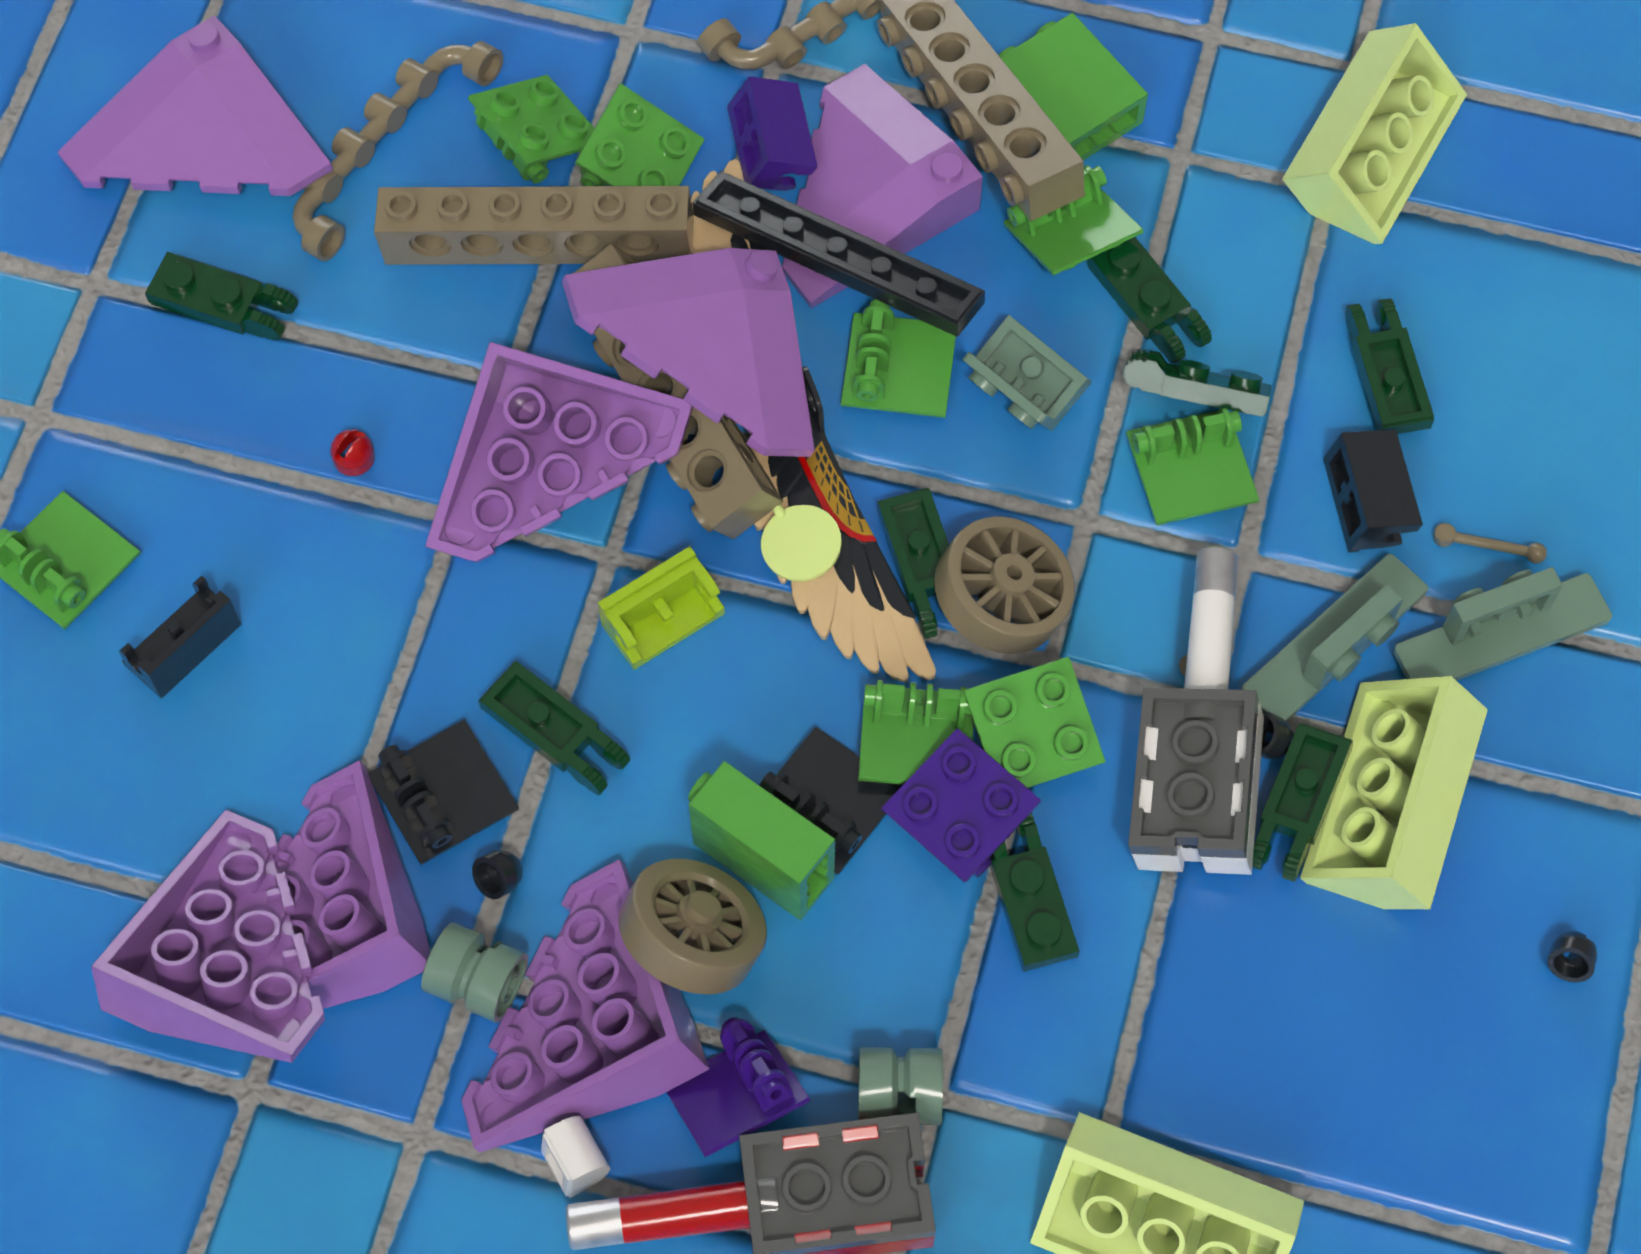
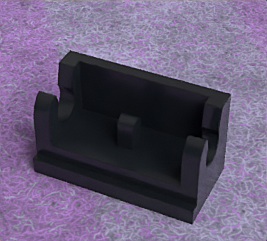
M1397 431L1342 432L1324 456L1323 461L1348 553L1359 552L1360 549L1386 548L1402 544L1400 533L1418 531L1423 523Z
M200 576L192 583L196 593L138 647L133 649L127 643L119 650L124 666L161 699L242 625L231 600L221 591L215 595L203 576Z

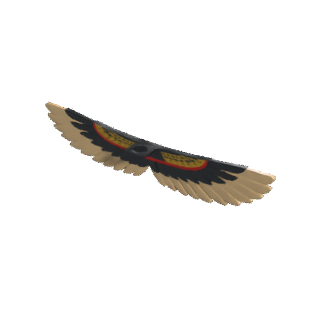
M736 159L729 161L724 172L744 181L740 162ZM711 171L704 179L703 190L718 175L717 172ZM698 191L692 194V209L694 200L700 195ZM694 216L693 254L725 248L768 250ZM804 366L802 370L815 451L811 457L763 456L751 448L784 501L781 504L784 509L795 505H811L821 508L833 517L840 529L842 547L833 567L816 579L803 582L791 581L792 597L797 611L800 614H805L808 609L812 626L820 639L826 640L831 632L836 647L845 659L850 660L855 651L862 665L871 673H879L880 662L885 673L894 680L904 683L908 682L909 674L907 667L918 677L927 681L932 680L936 676V668L916 624L915 613L860 511L830 447L824 429L823 406L807 366ZM773 511L754 524L757 531L765 528L770 519L775 515ZM777 575L780 583L786 584L788 580Z

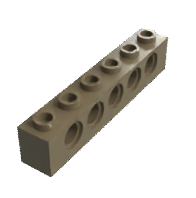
M879 0L881 18L877 20V27L882 40L888 47L894 45L898 50L908 74L912 78L919 77L925 85L926 93L932 105L936 109L943 108L949 116L956 136L961 141L967 139L971 144L979 165L984 172H992L999 180L1003 195L1011 206L1018 205L1031 222L1085 196L1084 161L954 0Z
M689 186L378 187L374 234L385 265L586 264L610 244L633 257L637 263L693 254L694 215Z
M610 244L574 273L637 262L633 257ZM598 327L594 333L597 339L592 343L593 347L609 367L614 366L621 378L620 381L664 393L669 386L673 385L671 396L684 399L689 391L684 385L662 371L656 379L650 377L621 356L623 349L626 347L623 342L606 330ZM693 407L679 455L670 459V462L666 464V468L680 488L683 490L688 489L695 501V504L691 506V510L701 526L708 532L715 530L734 540L784 501L754 452L746 444L747 441L735 421L724 415L717 424ZM698 425L696 437L687 444L690 431ZM723 466L724 472L721 480L712 486L715 472Z

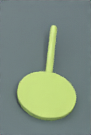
M780 504L772 510L775 515L765 526L761 538V551L768 567L778 576L797 582L813 580L828 572L836 563L842 547L840 529L833 517L821 508L811 505H795L784 509Z

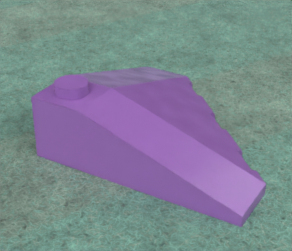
M215 15L171 40L57 152L60 159L84 188H103L105 184L104 178L131 179V185L134 190L172 191L174 185L172 181L200 182L199 186L202 193L240 194L242 190L241 184H268V189L272 196H292L333 170L330 161L243 46Z
M866 64L823 87L820 109L824 110L819 129H814L811 139L818 167L812 175H808L806 188L800 189L796 205L903 254L980 210L983 180L981 173L947 134ZM784 257L782 269L785 276L810 308L815 307L848 287Z
M725 248L566 274L564 276L562 284L575 324L591 335L600 327L619 339L626 346L621 353L622 357L653 379H656L661 371L670 375L689 390L683 400L717 424L724 415L727 418H731L748 430L751 436L746 444L761 455L811 457L815 449L791 291L776 251Z
M490 342L425 547L476 563L481 562L496 554L494 548L522 533L527 537L563 517L561 512L589 497L594 501L630 481L628 476L656 461L661 465L678 456L693 406L678 397Z
M359 760L311 785L301 802L307 810H310L307 818L294 838L285 834L281 836L277 843L278 853L273 856L277 872H285L295 908V913L289 916L294 934L302 932L311 964L312 974L307 976L312 997L319 995L323 1009L384 992L424 972L430 955L421 914L366 766Z
M225 810L91 966L102 1011L149 1032L290 1063L295 1060L325 1021L319 995L312 997L307 976L312 974L311 964L302 932L294 934L289 915L295 913V908L285 872L278 873L273 856L278 853V845L273 829L228 810Z
M620 859L570 885L561 903L570 913L556 941L553 938L544 936L525 974L531 981H534V984L520 1012L508 1007L488 1047L498 1055L484 1083L481 1084L471 1080L461 1099L473 1147L479 1153L543 1133L544 1129L570 1117L581 1116L585 1120L660 1096L709 1070L694 1022L680 990L656 979L642 968L629 953L622 940L618 924L619 911L633 882L625 864Z

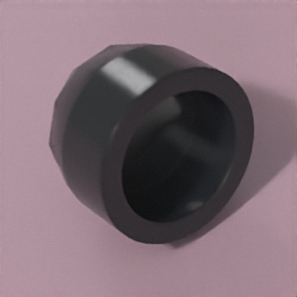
M1263 712L1261 757L1264 759L1281 758L1287 753L1294 733L1290 724L1283 718L1269 712ZM1266 733L1273 734L1270 743L1264 742Z
M500 849L491 851L476 859L472 866V875L480 892L486 897L495 900L512 892L518 886L522 879L523 867L519 858L513 853Z
M1570 931L1563 933L1551 946L1548 967L1555 976L1564 981H1586L1594 973L1597 962V948L1594 942L1587 939L1586 935L1581 932ZM1565 952H1570L1567 958L1563 955Z

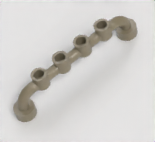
M834 0L830 4L827 1L821 2L809 11L805 19L790 28L788 26L778 28L768 37L763 45L753 50H745L738 46L741 34L729 19L722 18L710 24L701 33L697 44L710 61L723 59L729 65L742 70H756L771 64L775 60L784 69H789L798 64L806 55L807 49L803 43L816 35L823 44L834 42L846 30L847 24L843 21L845 17L857 11L864 20L871 19L881 11L880 1Z
M478 41L471 47L462 44L440 48L430 55L423 64L412 58L402 62L396 73V83L400 86L399 90L391 98L377 92L368 99L364 108V117L369 122L359 133L349 127H344L338 131L332 142V152L337 155L331 162L333 170L303 188L305 191L294 205L292 219L296 231L302 236L301 245L305 252L320 261H328L337 254L344 241V227L325 215L313 218L314 212L323 202L330 203L337 198L341 192L343 180L355 166L362 168L370 162L375 151V145L387 132L395 133L402 127L407 116V110L419 97L425 99L434 92L438 83V76L450 66L462 65V72L466 78L481 86H487L496 79L502 68L503 53L501 50L484 41Z

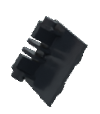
M465 719L408 751L400 750L398 745H391L383 749L378 755L381 761L379 767L368 773L374 788L420 865L519 810L517 803Z
M815 727L776 775L770 771L762 779L759 786L835 839V873L839 875L886 816L881 808L901 788V785L858 781L860 757Z

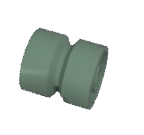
M451 922L444 928L430 952L422 975L421 988L424 992L449 1003H455L463 998L467 1011L497 1023L502 1020L508 1007L512 1006L519 992L527 970L528 954L500 941L488 947L485 945V938L482 933L459 923Z
M892 1047L859 1048L858 1120L918 1112L920 1125H941L943 1105L942 1048H909L904 1057L897 1056Z

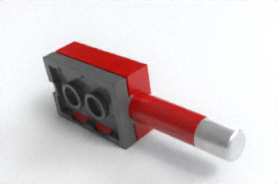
M918 1112L739 1135L744 1181L568 1204L565 1210L568 1241L572 1250L750 1228L753 1254H884L933 1247L936 1233L929 1183L919 1185L916 1183L917 1177H923L925 1165Z

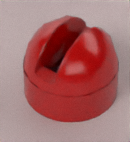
M356 429L343 430L334 437L331 443V458L335 468L340 473L347 476H358L367 472L372 467L375 460L374 448L371 440L363 432ZM350 444H352L350 448L347 450L345 457L343 458L342 456H340L344 452V450Z

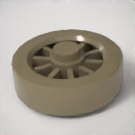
M992 516L971 522L955 536L937 564L935 592L945 617L966 639L993 652L1018 654L1040 647L1064 622L1074 603L1075 580L1066 556L1047 534L1019 519ZM971 595H978L979 600L976 602Z
M666 859L647 866L637 876L619 911L618 924L622 940L638 964L663 983L690 993L718 994L737 987L748 976L764 949L767 939V926L764 915L749 891L724 871L695 860Z

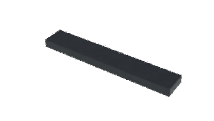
M720 171L693 202L694 216L763 248L776 251L777 254L956 337L960 335L985 303V290L723 171Z

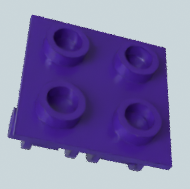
M957 728L882 806L881 810L961 881L966 883L973 874L978 878L989 868L992 861L989 857L1041 803V799Z
M738 1017L729 1018L723 1023L720 1040L725 1051L706 1060L709 1070L666 1092L704 1157L739 1140V1135L750 1134L811 1101L766 1031L763 1030L756 1034L748 1020Z

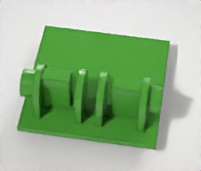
M548 75L471 94L468 97V100L475 107L476 125L487 133L493 140L494 146L498 150H502V155L507 160H514L512 164L519 170L520 176L525 181L531 180L534 184L542 182L548 176L549 169L546 166L549 160L582 151L594 130L593 125Z
M620 83L575 164L581 167L580 173L582 177L580 182L583 186H680L705 139Z
M1088 165L1084 166V197L1031 222L1018 205L1007 208L1009 219L1003 221L1004 226L1053 276L1144 233L1143 228L1100 188L1107 184L1106 176L1101 167L1091 168Z
M872 300L870 306L865 308L863 313H854L841 406L946 418L956 336L921 320L895 317L894 312L890 310L891 306L878 300Z
M1220 408L1218 411L1200 415H1189L1186 418H1176L1169 422L1151 426L1144 425L1142 428L1126 431V436L1156 526L1259 502L1254 482L1236 432L1242 430L1238 411L1229 412L1227 408Z
M62 491L21 532L17 530L9 531L7 529L0 530V579L65 630L141 552Z
M1069 657L963 691L983 750L1027 788L1106 762Z
M877 680V685L866 684L864 689L858 781L903 785L957 728L973 741L974 721L963 692L966 690V687H960V690L938 688V691H934L933 684H927L926 690L916 689V683L910 682V688H905V685L883 684V680Z

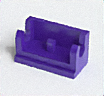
M749 76L727 105L743 179L745 182L762 189L778 191L795 189V179L790 176L782 177L783 175L789 173L812 175L818 167L798 83Z

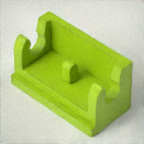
M690 546L598 602L602 627L633 670L723 616L725 608L716 596L720 594L719 588Z

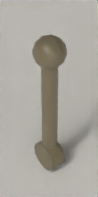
M1448 523L1439 524L1433 534L1434 542L1441 547H1448L1455 542L1526 556L1529 562L1534 564L1541 563L1547 557V549L1541 543H1532L1526 546L1459 533Z

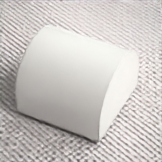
M581 1116L564 1119L544 1129L541 1152L565 1196H569V1198L576 1196L598 1183L609 1173L610 1167Z

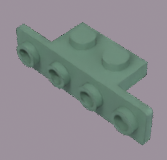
M1393 554L1386 555L1244 683L1241 690H1256L1262 712L1272 713L1287 722L1334 678L1338 682L1346 678L1361 661L1362 657L1360 655L1371 644H1374L1376 647L1383 644L1399 626L1398 620L1426 595L1428 585Z
M1553 567L1534 574L1532 570L1527 569L1508 577L1502 583V586L1486 592L1482 588H1475L1461 594L1453 601V605L1442 627L1397 643L1393 654L1406 679L1452 676L1458 681L1606 625L1610 622L1612 613L1591 575L1584 573L1561 582Z

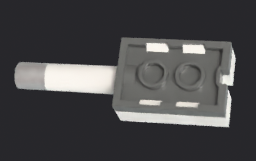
M1210 546L1201 549L1197 553L1184 688H1143L1128 843L1138 870L1183 872L1184 861L1202 862L1206 873L1252 875L1264 716L1256 690H1228L1239 558L1229 548Z

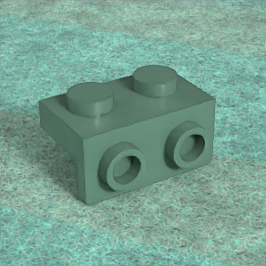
M1010 315L1006 317L976 356L968 351L962 359L974 369L968 378L991 397H994L998 390H1000L1010 398L1013 403L1007 410L1030 429H1033L1039 422L1053 431L1092 383L1091 380Z

